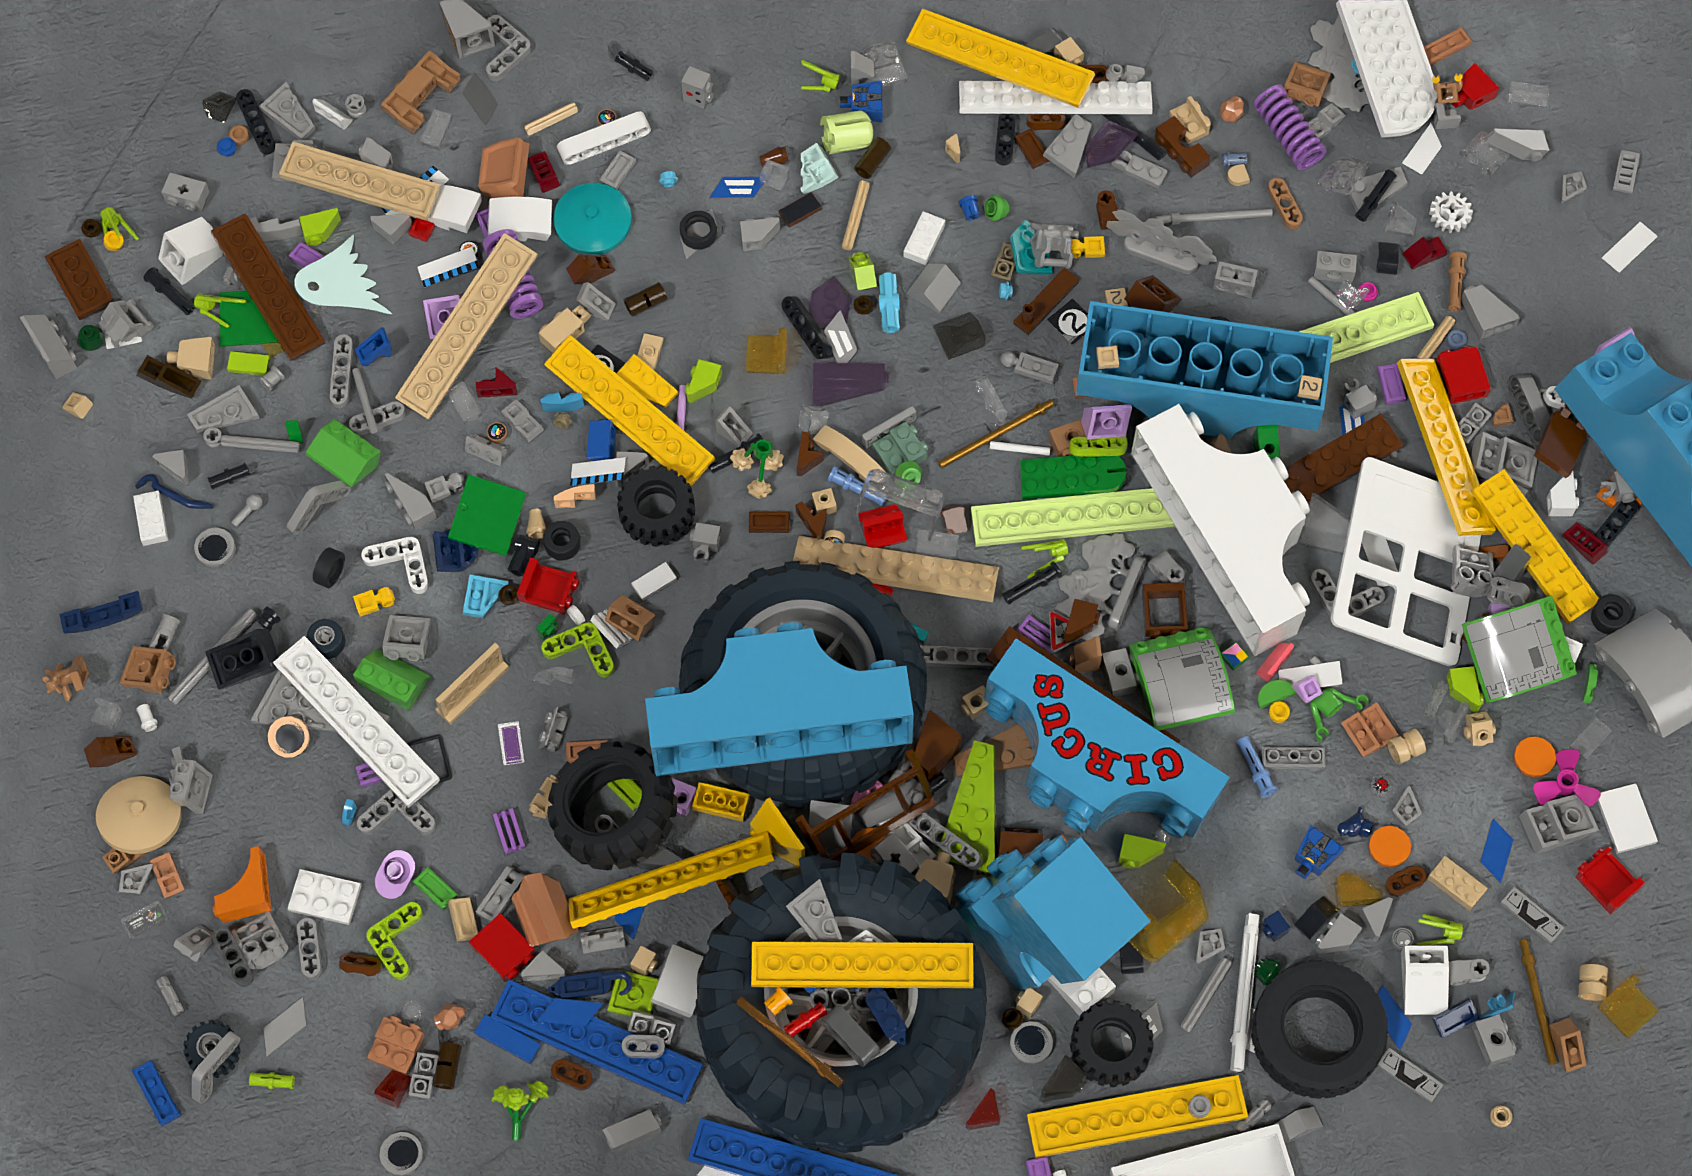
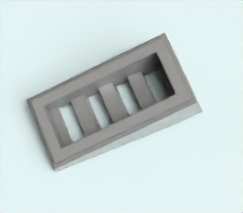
M1625 150L1620 151L1612 190L1632 194L1639 163V153ZM1619 181L1627 182V183H1629V185L1621 184V183H1618V182H1619Z

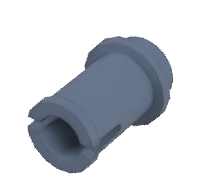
M1226 152L1222 154V165H1226V167L1230 165H1246L1247 159L1239 158H1245L1247 154L1246 152Z

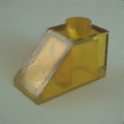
M1341 874L1334 882L1337 908L1372 905L1382 900V894L1358 875Z

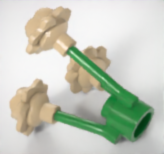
M759 440L756 444L751 443L747 451L744 448L733 450V455L730 456L733 467L738 468L739 471L751 468V465L754 463L751 458L752 451H754V456L761 460L759 478L747 485L748 493L758 499L767 497V494L772 491L771 485L764 482V469L766 471H777L778 467L783 466V454H780L778 449L772 450L773 443L766 440Z

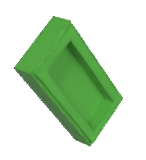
M429 867L413 881L443 911L449 906V900L458 897V894Z

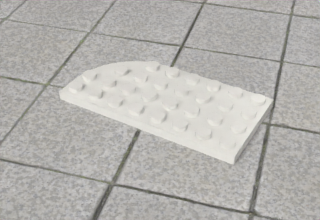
M1338 0L1336 7L1381 138L1402 136L1418 130L1432 115L1437 92L1433 88V73L1408 1Z

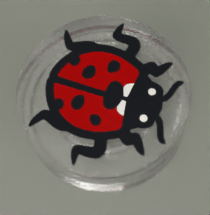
M1384 775L1375 776L1370 783L1371 792L1378 797L1388 795L1392 788L1390 779Z

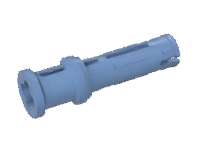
M834 466L828 477V482H834L842 486L843 490L854 491L880 506L884 505L887 494L858 481L853 474H847L839 470L838 466Z
M1248 736L1243 737L1237 741V744L1253 773L1252 780L1254 783H1257L1261 791V798H1267L1275 794L1278 788L1273 785L1269 777L1270 772L1264 769L1249 740L1250 738Z

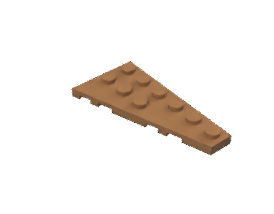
M1019 724L983 742L995 747L996 772L1030 767L1033 763L1030 742ZM972 748L954 756L957 778L963 776Z

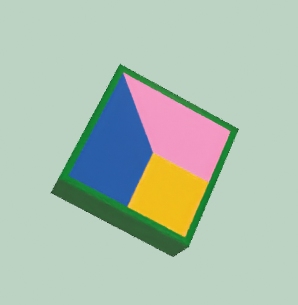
M1237 642L1221 652L1222 659L1232 670H1235L1249 659L1248 654Z

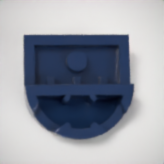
M435 531L433 533L437 572H461L474 562L478 555V548L448 539L449 532Z

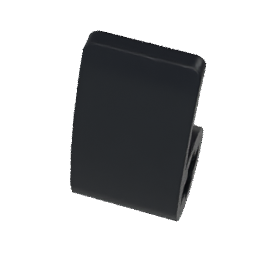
M1379 242L1376 273L1397 275L1399 263L1398 244Z

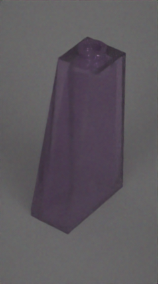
M813 363V408L885 390V383H889V371H885V364Z

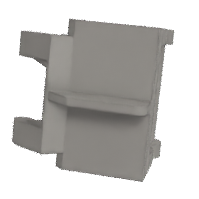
M1052 223L1042 224V229L1036 231L1030 242L1037 268L1057 266L1070 269L1073 254L1070 251L1072 245L1070 233L1073 231L1072 226L1054 225ZM1050 250L1060 251L1063 259L1045 258V254L1050 253Z
M133 299L127 302H110L101 316L103 320L99 322V328L103 333L107 332L115 348L120 346V341L127 342L137 336L143 337L154 327L152 322H148L139 311ZM130 311L139 323L134 324L126 313Z

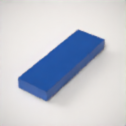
M486 1014L474 1032L475 1035L531 1064L541 1047L540 1043L502 1023L490 1019V1016Z
M152 1060L132 1070L162 1127L181 1116Z

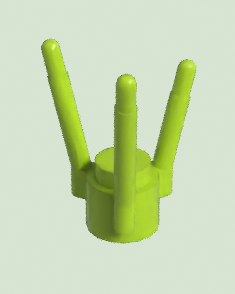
M801 60L803 66L823 75L821 84H824V86H801L802 90H819L829 93L831 89L836 90L840 75L828 72L810 62Z
M108 207L101 211V225L104 235L108 232L107 227L114 229L118 237L121 236L117 227L120 222L135 240H139V237L123 220L121 214L116 213L114 208Z
M198 293L195 297L194 305L200 309V314H204L228 328L229 325L208 312V310L214 308L215 302L246 303V300Z
M1064 539L1021 546L1022 550L1034 549V551H1042L1048 549L1050 556H1055V559L1037 569L1040 571L1050 566L1052 561L1055 563L1063 561V556L1068 554V547ZM1035 570L1033 573L1029 574V575L1027 576V578L1029 579V578H1031L1032 576H1034V573H1035L1037 570Z
M1423 914L1422 917L1429 920L1418 919L1419 923L1443 928V936L1447 938L1418 942L1416 946L1454 944L1455 940H1461L1462 923H1455V921H1448L1427 914Z

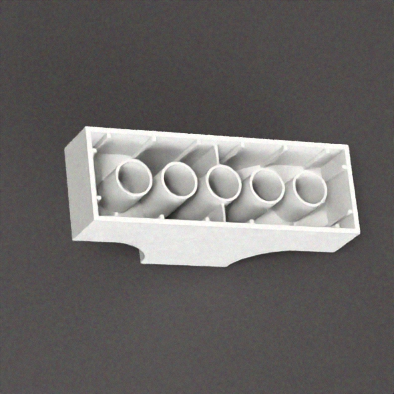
M1180 404L1136 426L1131 454L1253 655L1257 656L1296 635L1305 616V606L1310 604L1308 595L1302 585L1298 582L1291 585L1283 573L1282 556L1288 549L1297 544L1302 528L1305 525V514L1309 513L1310 509L1301 492L1296 491L1291 494L1284 480L1288 479V472L1278 457L1270 460L1264 449L1250 454H1231L1213 448L1199 437V435L1204 433V429L1197 415L1194 412L1186 415Z

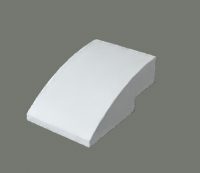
M440 185L439 193L427 221L449 231L453 228L467 233L482 202L481 194L459 187Z
M499 197L490 199L488 235L499 230L511 229L515 231L517 240L526 241L527 238L547 241L551 235L552 200L534 197Z
M672 944L650 1002L690 1018L696 1006L697 974L703 956Z

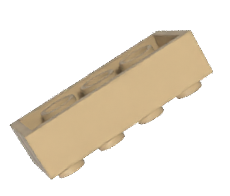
M1446 856L1443 857L1427 878L1469 911L1472 910L1488 889Z

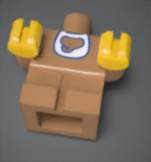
M1456 73L1454 76L1456 81L1439 83L1440 76H1433V88L1437 92L1438 104L1458 102V92H1460L1463 86L1462 73H1459V75Z

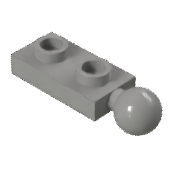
M1010 351L1004 352L1000 358L1002 365L1005 367L1015 365V373L1049 384L1053 383L1059 366L1057 363L1022 352L1019 358H1016L1015 354Z

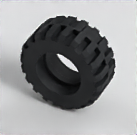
M649 466L648 470L644 471L643 468L637 470L638 474L636 475L632 473L628 476V482L624 481L621 485L622 491H619L617 496L619 519L621 524H623L625 532L630 533V537L635 541L640 539V544L647 545V543H652L653 547H658V543H663L666 546L670 544L669 541L674 540V542L678 541L680 534L685 535L689 531L688 526H692L693 516L695 515L694 494L690 484L686 482V478L683 475L678 476V472L674 469L667 471V467L660 466V469H655V466ZM651 494H665L675 501L673 511L659 519L647 518L637 510L641 500Z
M1115 1000L1113 1004H1108V1001H1102L1099 1006L1096 1004L1090 1006L1087 1012L1084 1011L1080 1015L1079 1020L1076 1021L1071 1036L1070 1052H1072L1074 1064L1078 1065L1077 1070L1081 1074L1085 1073L1087 1075L1086 1079L1089 1081H1098L1097 1085L1103 1087L1104 1084H1110V1087H1117V1084L1124 1086L1129 1084L1130 1080L1135 1081L1139 1078L1140 1074L1147 1068L1154 1048L1153 1031L1149 1029L1150 1023L1147 1018L1143 1019L1141 1017L1142 1013L1138 1009L1136 1011L1132 1010V1005L1126 1003L1123 1006L1120 1005V1001ZM1113 1026L1125 1031L1132 1041V1050L1129 1056L1117 1062L1106 1061L1100 1058L1092 1048V1037L1098 1029Z

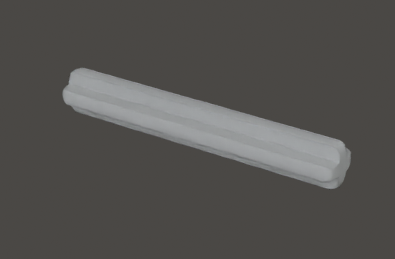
M228 435L221 437V445L227 447L294 453L300 451V443L295 441Z
M1224 957L1220 959L1181 1023L1180 1027L1187 1032L1192 1030L1231 966V961Z

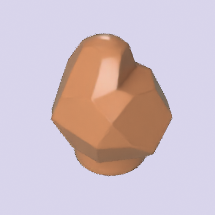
M1233 96L1223 102L1220 109L1221 118L1231 123L1239 120L1244 114L1243 100Z
M445 1004L434 1015V1022L437 1028L441 1031L457 1028L461 1017L466 1012L465 1008L460 1005Z

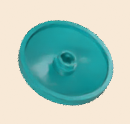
M586 183L570 189L560 198L554 210L553 220L556 234L567 248L579 254L601 255L614 250L626 239L631 228L632 216L626 198L618 190L606 184Z

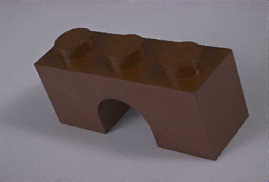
M1173 116L1156 127L1155 140L1158 145L1166 149L1168 156L1179 164L1181 171L1187 173L1192 178L1209 166L1211 156L1199 143L1192 147H1184L1179 143L1185 139L1186 128Z

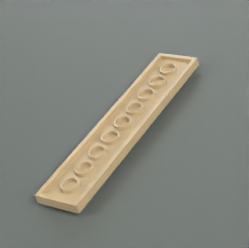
M506 233L502 235L395 399L430 420L538 257L537 253Z
M805 536L798 537L793 561H800V564L820 565L821 562L836 565L838 570L854 575L859 573L868 578L873 584L993 602L999 567L871 548L850 543H835L829 540H817L816 538Z

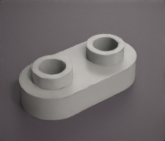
M629 1035L622 1041V1050L629 1058L656 1059L664 1054L665 1044L663 1039L656 1035ZM632 1044L637 1046L634 1051L629 1049V1046ZM657 1045L658 1050L652 1051L650 1049L651 1046Z

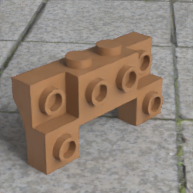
M428 51L413 69L408 70L405 78L395 85L390 95L381 103L382 111L396 119L400 126L413 134L425 121L424 115L416 110L436 86L450 93L460 82V74L446 65L437 55Z

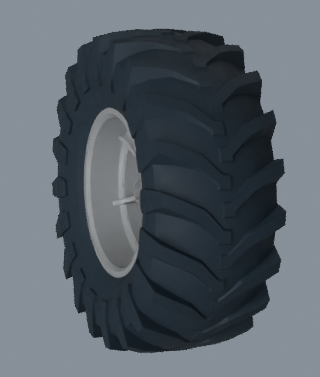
M842 853L841 861L817 855L800 858V867L795 869H774L760 877L763 885L738 895L728 907L732 910L731 914L725 917L711 931L707 941L709 949L707 955L703 957L697 974L696 1017L704 1055L721 1089L729 1100L743 1111L754 1124L776 1137L780 1135L798 1147L819 1151L820 1147L841 1153L862 1151V1146H888L903 1139L902 1133H908L914 1129L926 1126L939 1114L937 1110L941 1106H945L959 1093L965 1083L964 1080L968 1071L972 1069L976 1061L985 1028L987 1005L986 978L981 957L976 949L968 925L957 910H952L943 894L925 879L919 882L906 868L886 859L882 866L863 855L854 853ZM819 879L821 880L843 942H849L867 930L884 943H973V988H894L897 999L890 998L908 1028L906 1030V1047L893 1040L889 1041L886 1035H884L876 1043L880 1053L864 1067L860 1066L850 1055L825 1053L835 1039L822 1025V1018L813 1023L805 1042L797 1034L790 1039L783 1027L790 1023L787 1016L799 1017L798 1014L801 1012L805 1013L816 1006L814 1000L821 997L825 999V1003L822 1006L825 1007L827 1014L837 1005L841 1006L852 1018L857 1020V1024L870 1036L866 1022L877 1020L868 1006L861 1008L857 1005L858 1001L866 999L869 988H858V991L854 992L851 988L818 987L810 995L807 991L787 994L789 987H780L793 1003L791 1005L788 1004L775 1016L764 1002L776 992L777 987L751 986L752 942H814L789 912L786 905Z

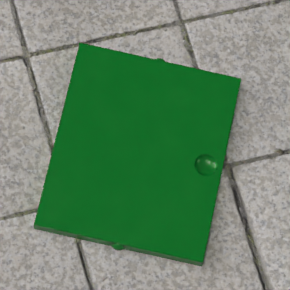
M247 291L220 292V297L246 300V303L225 301L220 303L219 319L229 325L226 328L220 324V347L278 343Z
M468 474L448 539L506 557L526 492Z

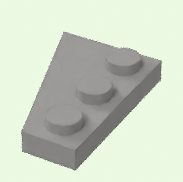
M287 82L259 106L264 114L298 140H305L315 131L314 124L300 106L298 99L291 92Z
M1075 114L1046 149L1043 156L1072 177H1075L1092 124L1078 114Z
M1401 167L1391 169L1397 177L1378 202V206L1384 200L1391 198L1407 187V180ZM1385 171L1346 183L1345 187L1356 213L1362 206L1364 198L1369 196Z
M240 385L187 414L197 433L204 432L210 427L221 428L260 419Z
M820 879L786 905L789 912L814 942H843Z

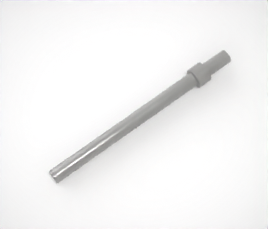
M1272 209L1181 215L1179 213H1171V215L1156 216L1155 218L1160 219L1163 223L1178 225L1180 222L1272 217Z

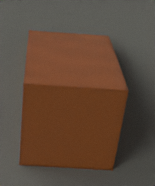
M1508 545L1481 547L1480 552L1486 554L1493 553V561L1502 562L1508 554Z

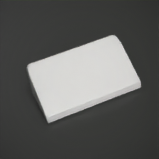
M320 99L312 100L317 113L343 130L352 123V118L328 102Z

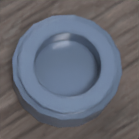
M1453 330L1448 334L1446 344L1450 349L1456 351L1465 346L1467 337L1464 332Z

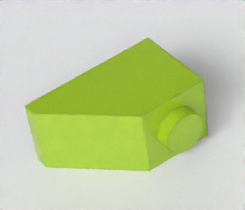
M338 208L299 217L307 246H316L328 240L341 221Z
M1124 834L1118 863L1128 869L1139 868L1163 854L1166 843Z

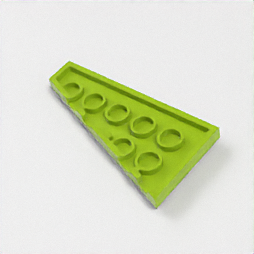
M974 740L946 829L980 853L983 863L976 870L991 874L987 870V866L996 857L994 745ZM944 832V834H943V837H942L941 842L946 839V833H945V832ZM960 843L955 844L952 847V853L960 852L962 845ZM939 848V849H938V852H937V858H938V855H939L940 852H945V851H943L942 849ZM966 853L965 857L974 863L976 859ZM951 857L949 863L965 867L960 862Z

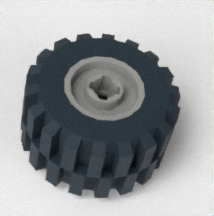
M209 1020L208 1024H205L203 1021L200 1022V1027L197 1028L195 1025L192 1028V1033L188 1032L186 1035L187 1041L184 1040L183 1045L185 1049L183 1051L193 1071L223 1037L232 1031L228 1025L225 1026L221 1021L215 1023L214 1020ZM240 1044L213 1073L215 1079L220 1078L219 1074L223 1073L225 1076L228 1074L227 1070L235 1068L234 1063L239 1061Z

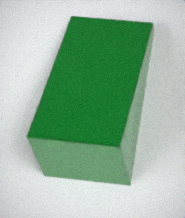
M298 420L286 421L285 425L289 440L299 442L300 444L303 443L302 431Z

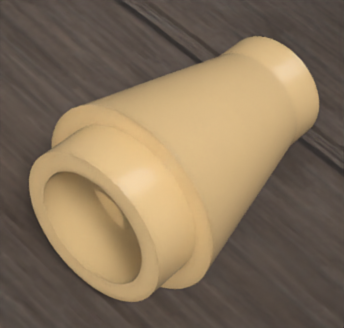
M532 509L529 511L526 533L530 538L543 539L546 527L541 510Z

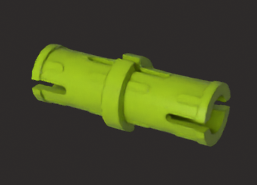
M251 1072L249 1077L250 1086L268 1087V1089H274V1087L293 1089L295 1084L294 1075H278L275 1072H270V1074Z

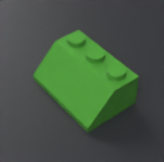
M333 419L321 428L305 455L344 483L353 487L377 468L381 451L339 421Z
M376 649L363 658L353 677L356 684L410 711L428 682L430 675L399 659L391 660L387 656H383V651Z

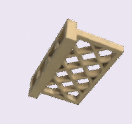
M496 643L435 699L438 706L435 709L436 712L450 725L509 669V666L503 661L500 647Z

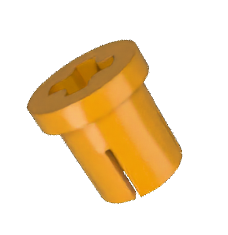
M777 987L776 992L764 1002L775 1016L788 1004L791 1005L793 1003L780 987Z

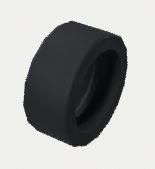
M693 211L682 218L679 230L682 241L687 247L694 250H702L714 243L717 238V226L714 218L709 213ZM703 222L709 225L710 231L705 237L692 238L687 234L688 227L693 223Z
M331 547L326 548L316 562L313 571V581L323 587L331 588L342 573L345 563L344 553Z

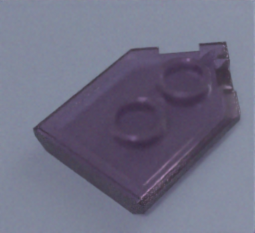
M1108 120L1085 145L1087 167L1115 161L1138 133Z
M834 276L812 291L809 313L820 329L825 330L840 310L847 324L851 295Z

